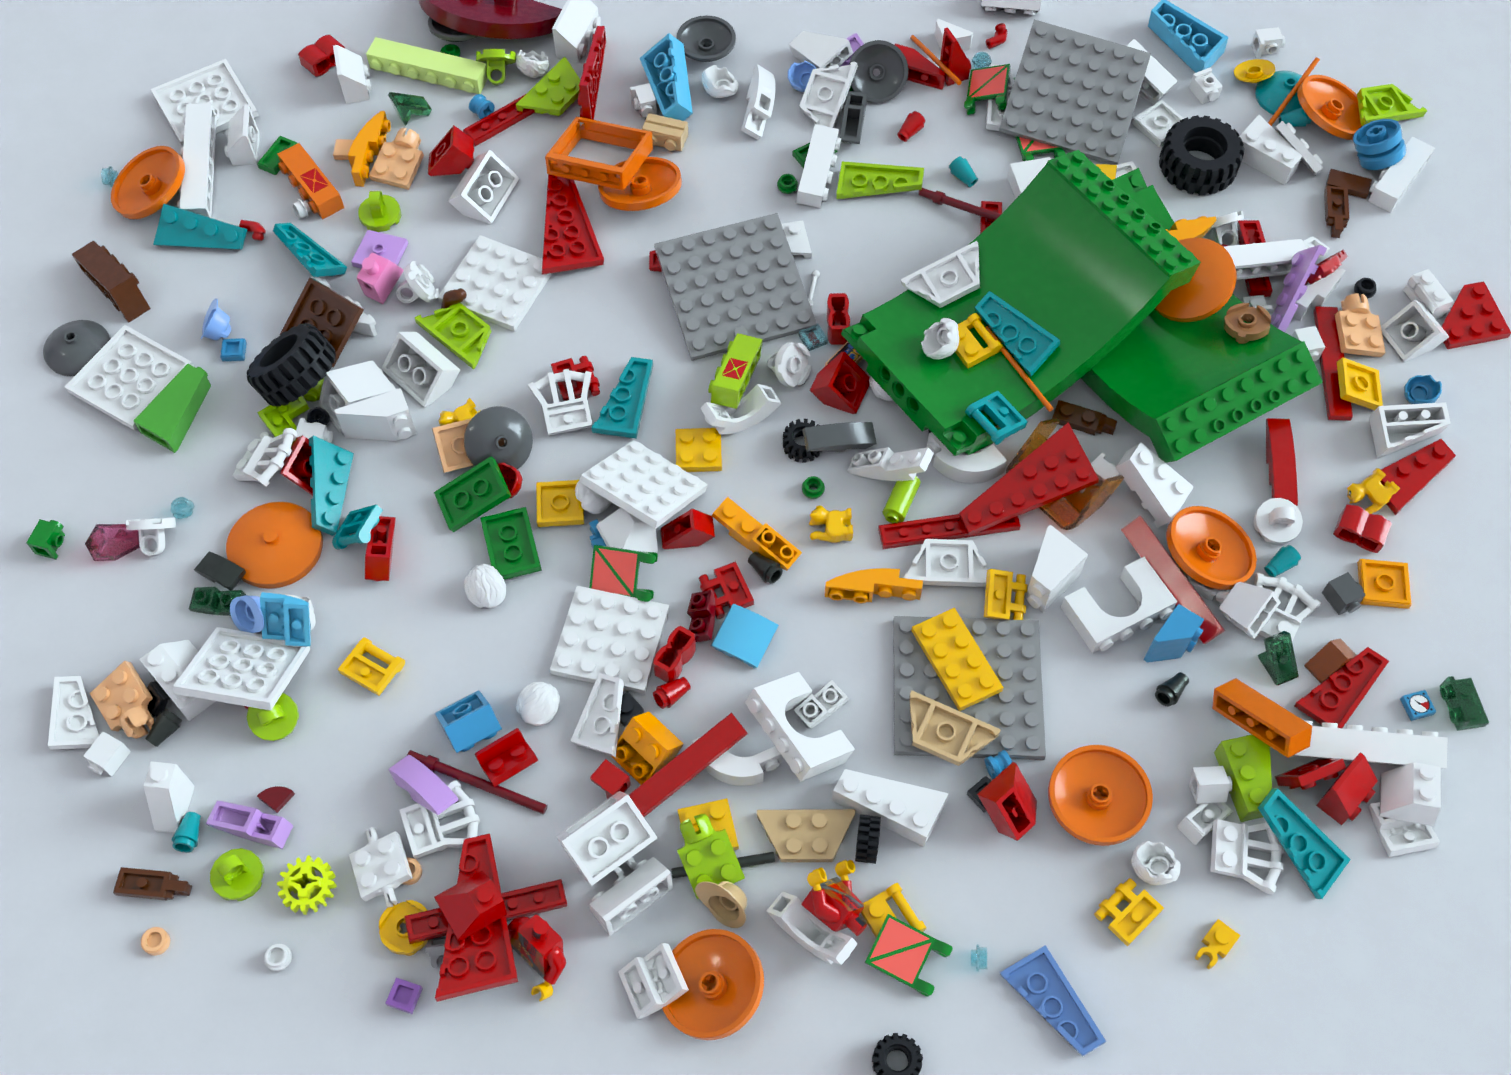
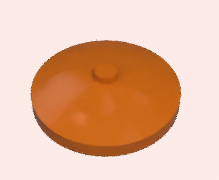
M1324 75L1308 76L1301 83L1297 91L1298 100L1310 119L1323 130L1336 137L1353 140L1356 131L1362 127L1357 94L1343 83Z
M168 146L152 147L135 156L121 170L113 184L111 191L113 208L128 219H141L160 210L163 204H167L172 199L183 181L185 174L183 158Z
M647 157L624 190L598 185L600 198L606 205L618 210L639 211L659 206L672 199L680 190L682 179L679 168L673 162L658 157ZM626 161L620 162L614 166L622 167Z
M1187 238L1178 242L1188 251L1192 252L1201 263L1189 283L1171 290L1155 308L1163 317L1177 322L1199 321L1218 312L1232 296L1237 280L1233 259L1222 245L1205 238Z
M271 502L251 509L234 524L227 538L226 554L229 561L245 569L246 574L242 577L244 582L259 588H280L297 582L313 569L322 552L323 536L321 531L312 528L311 513L305 508L289 502Z
M1191 506L1179 511L1170 521L1166 532L1169 551L1179 567L1195 581L1210 588L1231 590L1236 583H1245L1253 575L1257 558L1252 541L1243 528L1226 514L1205 506Z
M1105 745L1083 746L1066 754L1056 765L1048 786L1050 808L1058 823L1075 838L1093 845L1109 846L1129 840L1142 829L1152 809V788L1145 771L1125 752Z
M707 929L690 935L673 949L672 953L689 990L662 1008L668 1020L684 1034L700 1040L722 1039L740 1030L756 1012L764 989L763 967L753 947L733 932L722 929Z

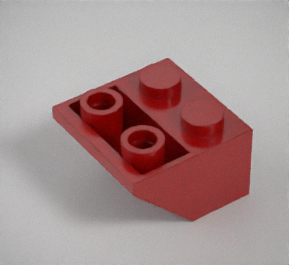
M1012 762L977 795L998 832L1018 841L1036 824L1037 800L1015 762Z

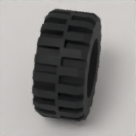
M1199 115L1192 116L1191 119L1187 117L1175 123L1168 130L1159 156V166L1164 177H1168L1167 181L1171 185L1175 184L1177 189L1181 191L1182 189L1186 190L1188 194L1192 195L1193 193H1198V195H1206V193L1210 195L1215 194L1218 190L1226 189L1234 181L1243 159L1244 144L1235 129L1232 130L1231 125L1227 122L1225 124L1222 123L1221 119H1211L1210 116L1205 115L1203 117H1199ZM1188 151H1201L1207 153L1210 156H1212L1214 160H1203L1196 158L1193 155H1191Z
M308 323L299 324L297 327L294 326L280 334L279 337L273 339L268 346L261 350L262 352L249 365L247 381L269 405L276 407L288 405L289 402H294L300 396L308 393L311 388H314L326 376V373L330 371L332 364L336 360L335 349L315 326Z

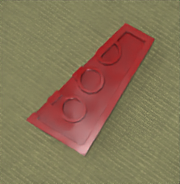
M1442 439L1381 469L1386 474L1381 480L1383 486H1385L1387 481H1393L1400 487L1386 504L1395 515L1455 458L1454 452Z
M1367 647L1340 670L1333 673L1322 684L1311 690L1304 698L1302 697L1297 701L1294 707L1321 725L1322 722L1337 723L1338 728H1343L1389 660Z

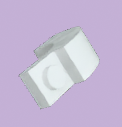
M757 384L741 399L737 409L706 402L701 407V410L705 415L706 422L711 426H715L719 434H733L763 421L782 403L771 387Z
M932 432L928 435L927 447L935 456L933 467L947 478L962 483H982L998 477L1005 471L1007 460L994 445L979 453L970 455L961 453L954 456Z
M776 746L750 757H738L726 751L707 766L705 770L712 777L727 784L737 786L754 785L764 781V770L768 772L779 767L780 763H782V755L778 752Z
M782 891L766 911L770 917L791 938L810 953L830 965L833 962L842 965L857 946V942L846 934L831 930L804 908L798 897Z

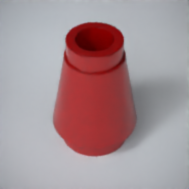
M913 111L907 115L897 133L899 139L907 142L908 139L924 128L925 118L922 114Z
M681 677L680 679L657 686L656 691L653 692V697L660 708H670L691 689V686L685 677Z

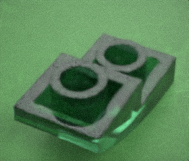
M216 587L194 588L189 610L204 614L231 616L230 604L232 600L246 594L242 590L220 591Z

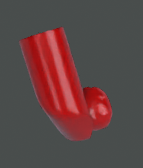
M1004 23L997 24L994 37L986 39V46L989 49L1006 41L1008 31Z
M248 220L240 221L239 227L253 232L252 238L254 240L262 241L264 239L266 230L260 223Z

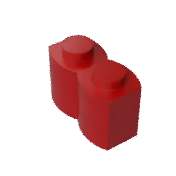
M329 34L322 36L314 44L303 48L298 53L301 65L315 77L325 74L331 67L336 66L333 46L338 45L344 49L345 47Z
M830 293L828 296L826 315L828 323L827 338L831 345H844L847 342L841 335L843 329L850 327V316L848 314L849 299L846 293Z
M1347 504L1340 514L1333 535L1343 541L1355 543L1365 550L1378 553L1385 544L1392 523L1382 515L1369 514L1358 505Z
M678 626L671 632L667 645L663 646L654 657L653 664L656 677L667 683L679 677L683 665L690 661L695 653V633L682 626Z

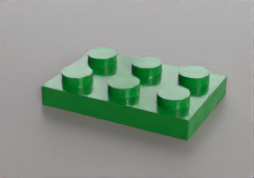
M491 456L434 492L448 528L453 532L511 497L498 464Z
M526 507L480 518L491 566L498 570L504 580L542 571Z

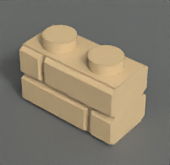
M648 113L642 130L652 132L653 146L664 147L669 151H682L688 137V122Z

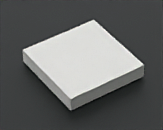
M1161 100L1135 116L1131 123L1158 147H1161L1168 130L1184 118Z

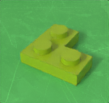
M300 396L296 401L289 402L288 405H281L280 407L269 405L257 413L272 435L277 437L283 434L286 428L296 430L297 426L293 423L292 419L310 408L304 398Z

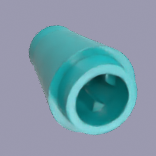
M1302 107L1279 115V123L1283 121L1285 124L1290 123L1293 127H1306V124L1311 123L1310 117Z
M959 156L949 165L950 173L968 187H972L978 181L966 158L963 159Z
M1291 545L1281 547L1264 567V570L1270 577H1276L1297 566L1301 556Z
M195 812L185 813L171 839L173 842L172 847L175 850L189 853L193 851L194 847H197L201 818L199 814Z

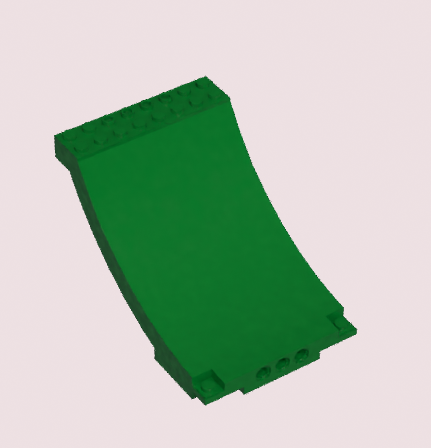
M1076 150L1048 160L1047 164L1013 203L971 242L977 241L979 245V289L941 308L914 292L906 290L890 301L862 314L860 322L843 329L841 335L868 363L866 369L868 374L922 432L930 429L954 456L963 452L970 455L994 442L984 428L973 417L970 418L965 413L969 405L996 391H999L1025 419L1038 412L1044 405L1001 351L967 369L955 352L951 356L940 360L927 357L921 345L926 329H929L935 322H940L943 318H949L957 324L967 320L970 315L977 313L975 306L989 291L1060 340V345L1031 377L1024 370L1050 403L1120 344L1171 290L1189 283L1201 262L1192 252L1188 251L1175 237L1167 232L1159 222L1154 220L1145 209L1140 207L1130 195L1126 194L1098 166L1093 164L1084 153ZM982 319V320H981L982 324H983L985 327L988 326V325L983 321V319ZM975 328L969 330L983 349L988 347ZM984 410L980 411L997 430L1001 429Z
M1139 168L1113 179L1118 187L1130 195L1164 229L1170 230L1174 221L1154 186L1147 187ZM1232 294L1228 302L1218 312L1194 322L1172 321L1163 317L1154 309L1120 344L1082 376L1081 379L1111 409L1133 427L1150 437L1161 460L1165 463L1174 462L1323 383L1305 341H1300L1270 324L1267 336L1245 344L1238 343L1224 329V318L1228 309L1236 304L1243 303Z

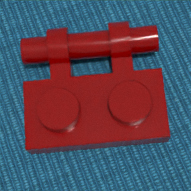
M587 356L580 357V363L575 365L572 358L551 364L553 374L563 372L564 369L581 373L586 371L592 372L589 390L593 396L600 394V383L593 374L594 367ZM571 380L575 399L581 398L583 382ZM557 382L563 401H568L566 382Z
M736 561L714 569L716 578L709 580L707 574L699 577L701 591L713 590L715 594V616L717 619L725 616L723 610L725 606L729 605L731 608L734 603L747 608L754 605V599ZM721 588L724 596L718 598L715 589Z

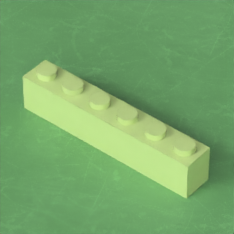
M375 37L366 53L371 69L455 88L469 93L481 94L488 80L486 63Z

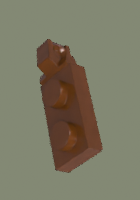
M1326 186L1324 190L1326 225L1331 226V237L1340 238L1341 232L1346 228L1349 221L1348 188Z
M1058 400L1051 421L1062 426L1069 422L1072 429L1094 436L1095 433L1101 434L1102 432L1113 435L1117 425V420L1109 418L1101 412Z
M120 867L113 893L116 896L173 900L174 895L190 896L192 885H189L187 881H179V876L173 875L171 872Z

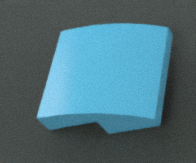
M262 592L260 595V609L264 618L262 639L285 640V645L310 647L309 602L287 595Z
M733 603L711 647L731 658L735 657L749 666L757 668L779 625Z

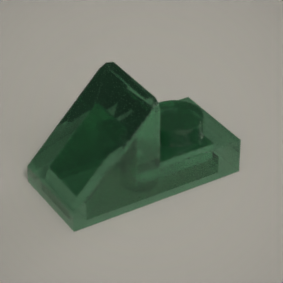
M389 92L388 94L397 115L405 126L412 114L429 116L432 108L423 96Z
M1282 631L1264 639L1266 651L1259 654L1258 657L1274 683L1279 686L1299 677L1291 634L1287 631Z

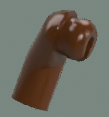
M459 288L445 292L441 308L445 309L451 305L461 303L467 297L466 291Z

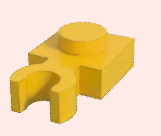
M1217 919L1201 941L1207 947H1202L1196 953L1195 959L1198 960L1202 955L1209 956L1210 963L1207 965V968L1211 969L1218 961L1217 954L1224 958L1240 935L1220 919Z

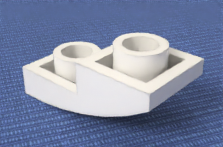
M831 680L815 695L811 694L794 709V712L811 729L837 711L849 698Z

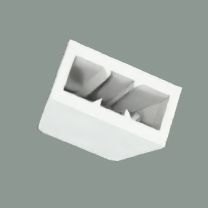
M1243 582L1236 583L1231 591L1219 590L1216 594V600L1222 603L1220 611L1225 618L1253 639L1256 638L1280 604L1279 599L1272 590Z

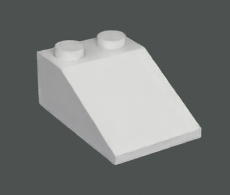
M401 388L334 410L345 438L397 441L417 434Z

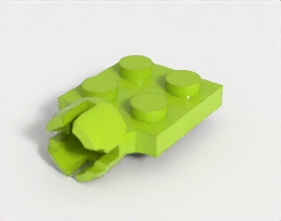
M705 814L694 816L699 828L696 832L690 819L680 824L684 845L677 849L697 899L699 898L696 895L695 888L700 882L719 884L722 881L736 883L745 879L726 830L715 831L709 817Z

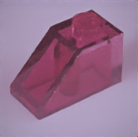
M96 524L85 545L94 561H116L140 548L138 530H126V524Z

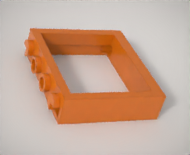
M576 116L546 154L547 174L624 190L653 150L652 132ZM581 138L635 149L622 167L568 156Z

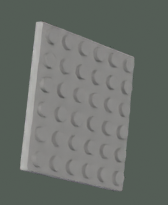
M1034 19L999 132L1059 147L1067 152L1079 150L1087 158L1117 165L1151 53Z
M778 213L654 244L691 361L727 352L729 342L734 341L737 333L763 339L762 342L816 329L817 323Z
M894 616L893 619L894 755L935 756L912 746L909 701L911 690L958 710L911 631L912 626L932 617ZM961 618L1004 687L1002 692L960 711L1001 729L996 739L971 758L994 757L998 755V752L1005 750L1011 759L1045 760L1039 620Z

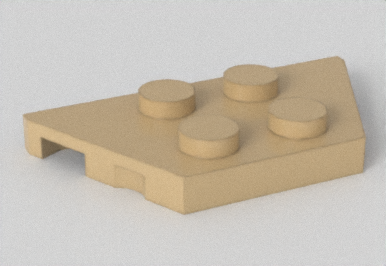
M911 690L909 701L912 746L960 766L999 736L1001 729Z
M855 809L757 810V818L763 825L770 843L773 844L780 862H833L839 846L843 842L846 832L855 817Z

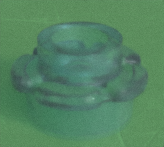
M986 52L976 53L972 58L975 69L989 67L992 63L991 56Z
M112 166L102 168L101 178L103 185L113 187V183L118 176L117 171L113 170Z
M178 497L173 500L171 512L175 518H188L192 515L194 503L185 497Z
M979 944L976 945V950H971V966H976L977 972H979V969H987V947H979Z

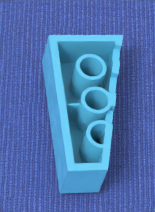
M1161 0L1151 10L1148 27L1195 73L1210 68L1225 52L1228 36L1171 2Z
M668 33L641 56L640 61L663 116L684 121L693 114L684 45Z

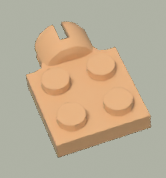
M401 128L397 132L394 141L384 142L369 174L370 179L409 190L424 157L423 152L418 150L421 143L418 133L409 129L405 135L407 128Z
M1358 293L1346 296L1344 301H1341L1342 311L1339 310L1335 314L1341 353L1382 357L1386 352L1379 315H1374L1369 311L1368 298L1364 294L1359 296Z
M471 419L432 428L443 473L473 466L464 448V433ZM504 438L499 439V446L505 444Z
M124 661L90 692V695L111 730L119 731L122 728L127 737L137 739L148 734L144 726L145 723L150 730L154 724V719L148 710V704L153 697L132 663Z

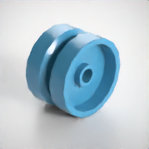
M1380 119L1372 121L1359 128L1353 136L1354 146L1358 152L1359 164L1367 170L1388 168L1398 163L1406 155V145L1402 138L1401 126L1396 120Z

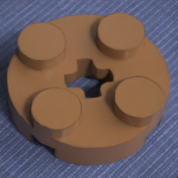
M1249 303L1236 304L1230 307L1226 313L1224 329L1238 343L1245 344L1249 341L1261 339L1269 334L1271 316L1262 306L1257 305L1255 308L1249 307Z

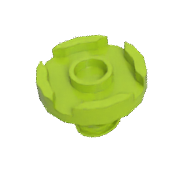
M484 49L483 54L476 51V61L486 63L487 78L493 85H501L506 79V65L516 63V53L510 51V54H505V49ZM494 70H499L502 73V77L498 81L491 79V73Z
M370 191L369 198L365 199L358 209L361 224L365 225L368 230L376 232L390 230V226L395 222L397 225L402 216L397 200L389 195H383L381 191Z
M284 693L281 694L271 711L248 707L247 712L248 726L254 735L263 740L270 741L284 739L294 731L299 719L296 703L290 696Z
M243 848L231 849L223 853L214 862L210 871V883L213 890L223 899L244 901L260 889L265 868L260 858L252 851Z

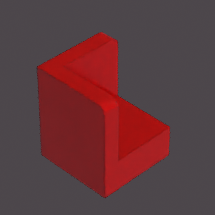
M607 759L602 762L590 777L593 783L606 792L607 799L618 791L625 793L631 786L629 776Z

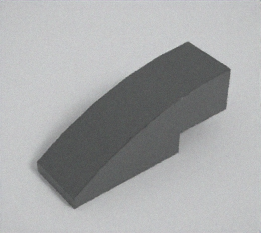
M848 91L840 133L841 142L860 144L867 93Z
M873 422L835 423L802 429L806 451L843 452L847 449H867L877 444Z

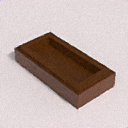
M1331 169L1326 186L1348 188V195L1367 199L1372 179Z

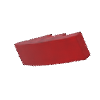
M1239 220L1237 222L1239 245L1266 243L1259 220ZM1269 277L1245 279L1249 296L1264 295V297H1271L1273 290Z
M1267 418L1266 464H1269V485H1272V498L1286 499L1298 506L1296 458L1290 419Z

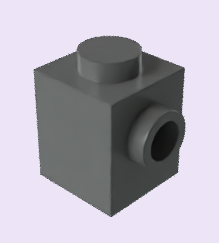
M1349 572L1329 581L1322 591V594L1338 615L1347 611L1348 613L1356 611L1361 607L1360 602L1365 597L1363 588L1359 583L1355 582Z

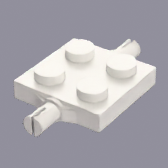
M371 827L369 828L370 831L368 829L365 831L369 843L365 847L349 854L361 898L366 902L376 896L384 895L386 906L393 907V904L397 905L398 903L394 890L400 884L413 877L400 835L394 831L379 839L376 828Z

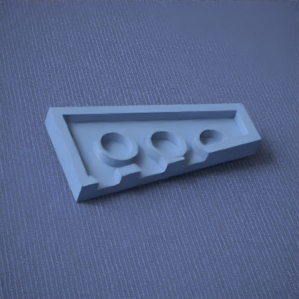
M1046 945L1000 972V975L1082 1057L1106 1043L1105 1038Z

